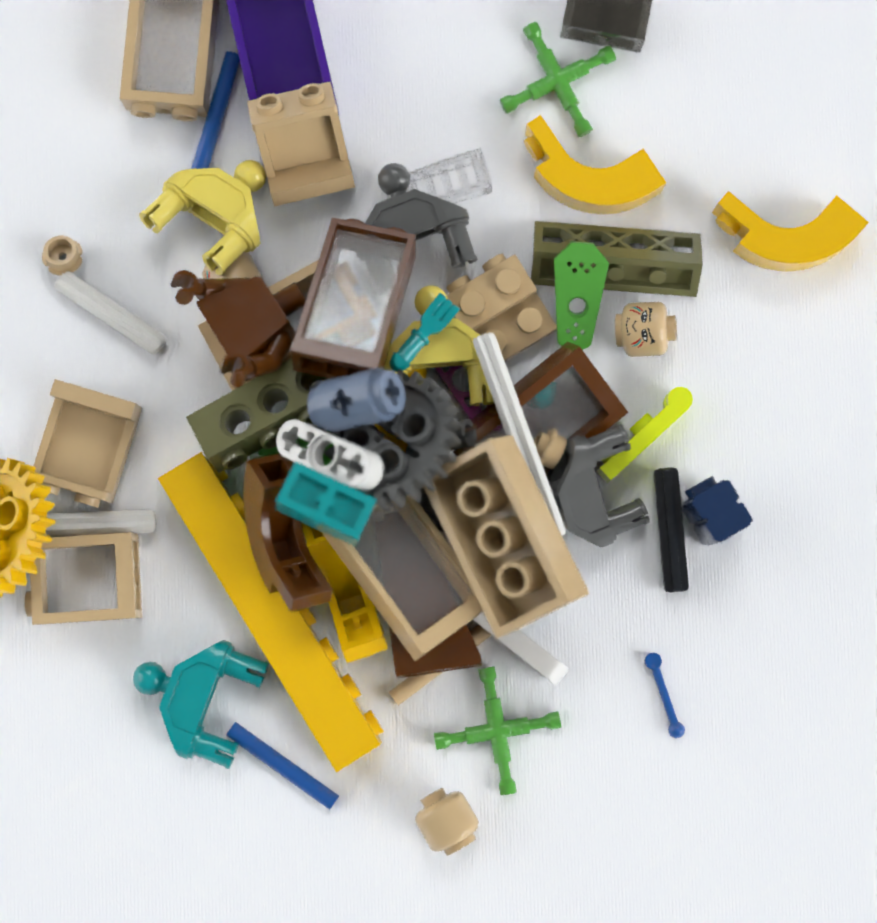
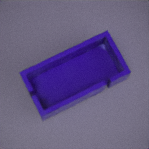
M226 0L249 101L258 99L265 94H279L300 89L307 84L331 82L336 102L313 0Z

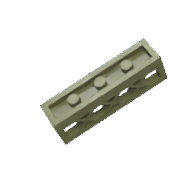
M535 221L530 278L534 285L555 286L554 257L571 241L588 242L593 240L601 241L605 244L604 246L596 247L609 262L604 290L697 297L703 266L701 233ZM543 237L560 238L563 242H543ZM632 243L643 244L647 248L634 249L629 245ZM672 247H686V248H691V253H687V252H676V251H674V250L671 249V248H672Z

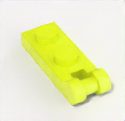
M681 386L675 387L663 399V410L652 418L647 412L629 429L634 434V437L628 441L631 449L601 460L603 465L596 471L606 483H609L691 407L693 396L690 390Z

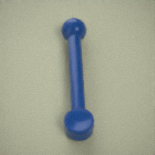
M649 653L646 655L644 663L647 668L652 670L670 722L668 732L673 738H681L685 733V727L677 720L660 670L662 659L657 653Z

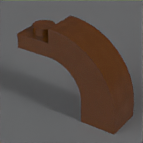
M279 453L247 460L243 486L244 514L250 546L263 582L269 593L279 592L290 612L330 602L333 589L309 552L301 522L276 510V499L294 465L292 460L283 457Z

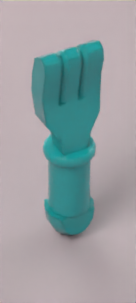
M440 292L420 318V328L418 330L413 329L409 338L391 356V369L398 372V370L404 371L410 367V363L424 346L429 344L428 337L439 334L460 308L449 299H446Z

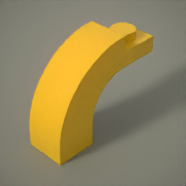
M539 115L526 125L525 136L527 138L523 140L524 145L536 162L540 159L543 161V163L535 168L534 179L551 197L567 207L591 214L621 213L639 207L662 193L666 185V181L644 148L617 165L607 168H593L578 163L566 153L542 115Z
M730 191L722 197L711 212L717 217L715 221L723 231L731 236L737 234L742 238L732 251L733 253L753 265L774 271H800L825 263L849 245L869 223L837 195L817 218L806 225L795 228H782L769 224Z
M301 522L309 552L333 589L331 601L328 604L346 663L387 650L385 633L377 608L325 538L323 532Z

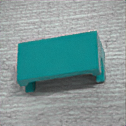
M295 461L276 499V510L336 539H341L356 548L363 530L371 517L377 499Z

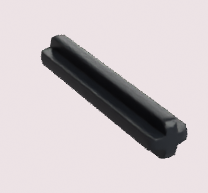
M673 467L659 468L654 470L653 476L663 586L665 592H684L689 588L679 471Z

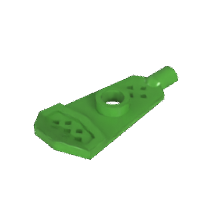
M571 241L554 257L557 342L561 346L566 342H570L584 350L592 344L609 267L608 260L593 242ZM575 298H580L585 302L584 310L579 313L572 312L569 308L570 302Z

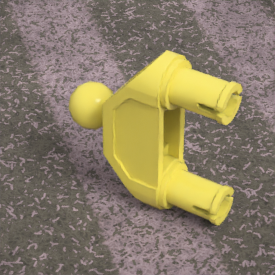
M245 160L237 165L234 177L220 168L178 171L164 182L162 187L163 193L145 210L141 211L139 217L149 230L155 225L152 230L158 234L180 211H188L222 233L224 236L208 252L202 255V259L212 272L215 270L217 275H223L226 269L243 252H253L261 244L251 193L260 190L266 182L265 169L257 161Z
M429 285L417 292L414 304L420 315L424 314L440 292L447 299L445 292L441 288ZM453 318L439 334L430 335L428 337L429 344L420 350L411 361L410 367L404 370L408 375L409 372H412V369L463 366L468 372L469 405L480 406V403H483V406L495 404L473 345V339L480 334L457 318ZM413 321L391 343L384 366L385 370L393 371L390 367L391 356L409 338L413 329L418 330L420 328V321Z

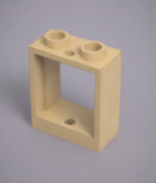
M125 532L52 537V542L43 543L41 549L44 552L51 549L115 545L118 608L48 613L46 558H36L34 563L38 572L36 574L26 572V574H30L31 591H26L25 611L28 617H32V625L143 618L138 534Z

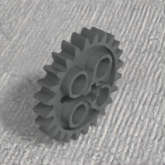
M398 370L397 375L401 379L405 390L404 408L392 420L376 424L396 439L402 440L414 451L420 453L418 458H412L388 439L382 438L376 431L366 425L339 432H330L362 447L367 444L366 449L380 456L383 462V475L380 482L371 490H356L377 499L376 505L383 510L388 509L391 501L400 509L404 508L407 495L416 502L421 501L420 489L424 486L434 492L436 489L432 479L435 475L441 478L448 477V474L442 468L444 462L453 463L457 461V458L449 452V449L462 445V441L454 434V432L463 427L454 417L459 410L450 401L451 396L432 378L429 377L425 380L416 371L409 377L403 370ZM423 428H425L424 431H423L419 436H417L418 433H419ZM334 446L324 451V455L332 461L335 457ZM350 461L348 468L362 474L364 467L358 462ZM398 464L397 468L392 471L393 467Z

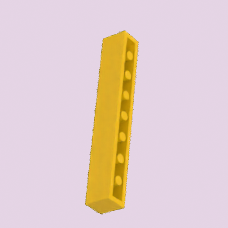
M200 452L157 479L337 773L380 746L382 741L378 735L383 733L384 730L372 710L364 713L356 698L362 694L351 675L347 673L342 677L334 661L338 660L339 656L329 639L324 637L320 640L311 625L315 624L317 620L310 608L290 612L279 592L269 593L259 573L250 546L243 499L238 492L231 496L223 483L224 480L229 478L227 472L223 470L218 473L205 454Z

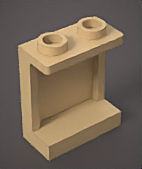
M331 82L307 84L300 89L279 94H265L258 99L247 101L251 125L256 135L274 207L355 188Z
M54 379L50 396L55 399L33 465L36 467L35 473L45 476L42 485L51 487L50 494L58 496L60 488L76 492L74 501L99 508L101 500L113 503L143 408L131 401Z

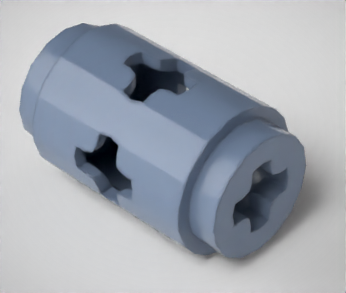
M374 368L349 376L336 377L321 381L315 388L311 389L307 399L308 413L316 427L330 432H339L361 425L392 420L396 414L402 412L405 405V390L401 379L394 371L382 368Z

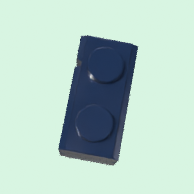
M711 476L685 491L688 499L682 502V511L689 523H695L694 531L702 545L710 546L720 543L750 526L753 521L744 503L737 502L739 495L730 480L723 479L716 482L714 477Z

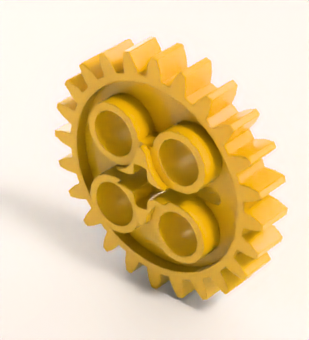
M0 458V598H2L3 593L14 594L15 584L26 586V572L32 574L38 572L34 561L36 558H46L45 552L41 549L42 544L52 542V537L45 534L46 528L55 524V520L47 518V513L52 510L55 503L45 500L51 492V487L42 485L45 476L35 473L36 467L11 458L6 460Z

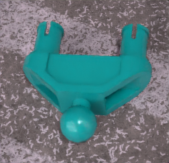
M221 640L174 666L171 677L166 676L165 670L158 663L144 662L134 671L133 683L135 688L143 695L151 696L159 692L164 693L159 709L173 748L179 757L192 759L195 755L230 769L235 757L219 752V750L234 755V753H237L239 743L231 742L205 732V727L202 726L220 677L223 678L224 675H228L260 689L265 677L252 673L249 669L265 674L267 673L269 662L234 651L235 646L231 642Z

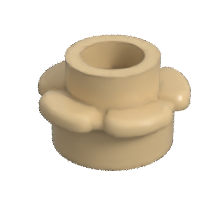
M64 235L55 236L44 245L42 262L45 266L49 267V272L54 275L61 276L63 275L62 273L68 271L75 272L82 264L81 255L83 250L81 245L70 237ZM67 255L64 260L59 259L60 256Z
M556 428L549 430L547 433L540 431L534 439V444L543 466L553 469L558 464L566 448L567 439L558 435Z

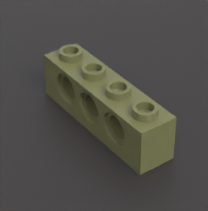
M337 333L323 340L344 346ZM291 358L283 362L278 371L256 377L240 388L186 416V419L206 458L218 473L223 470H232L244 464L248 456L262 448L270 449L275 447L278 431L285 422L295 419L314 425L308 413L307 399L310 392L308 390L315 381L328 380L329 378L293 371ZM288 401L287 406L282 411L277 413L271 412L277 402ZM245 421L250 422L246 431L234 434L238 424Z

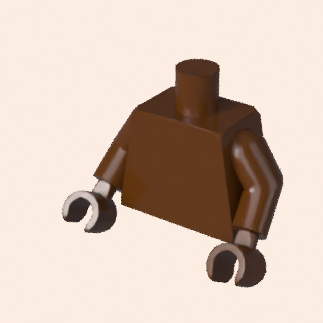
M181 270L174 274L170 286L173 288L182 287L177 291L176 301L181 305H186L192 301L194 295L199 299V301L195 302L227 353L223 359L220 373L233 372L230 384L233 387L240 388L244 385L245 381L251 378L273 373L280 369L291 349L296 334L287 317L304 307L306 302L305 297L295 282L272 295L260 276L253 278L198 279L195 274L187 270Z

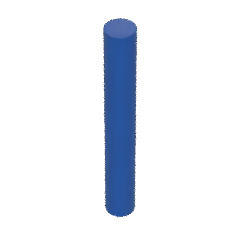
M226 51L191 169L209 168L240 64L238 53Z
M237 722L227 732L226 736L239 743V746L329 810L339 798V795Z

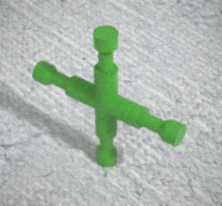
M530 23L523 28V32L527 39L533 42L538 52L536 57L543 67L546 76L527 85L526 90L516 95H507L499 99L504 112L508 114L516 110L519 104L529 99L535 101L555 91L564 110L569 111L578 137H583L592 132L593 128L590 122L583 118L577 106L579 101L569 83L589 74L590 69L600 64L607 65L615 61L616 55L612 47L608 45L600 49L597 55L585 61L580 59L561 69L552 49H547L541 37L542 30L538 23Z
M495 666L478 669L480 680L484 683L487 700H484L488 724L466 727L465 731L449 734L444 731L434 733L436 750L446 749L451 744L461 742L474 744L491 741L494 763L498 764L501 778L499 782L500 795L517 793L516 783L510 774L509 762L511 761L508 737L530 734V730L545 727L551 730L561 728L559 712H550L544 717L529 720L528 717L504 721L500 697L497 698L494 683L496 679Z

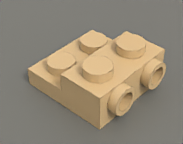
M503 253L498 254L482 265L485 272L478 277L470 280L468 275H464L446 287L449 292L446 295L447 299L460 308L453 318L459 319L480 335L490 332L494 333L505 362L557 331L556 323L536 293L537 288L515 254L507 259Z

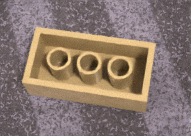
M513 435L488 439L456 457V462L444 464L442 468L446 471L448 477L441 478L435 475L432 479L436 489L434 492L424 486L496 639L517 631L590 594Z

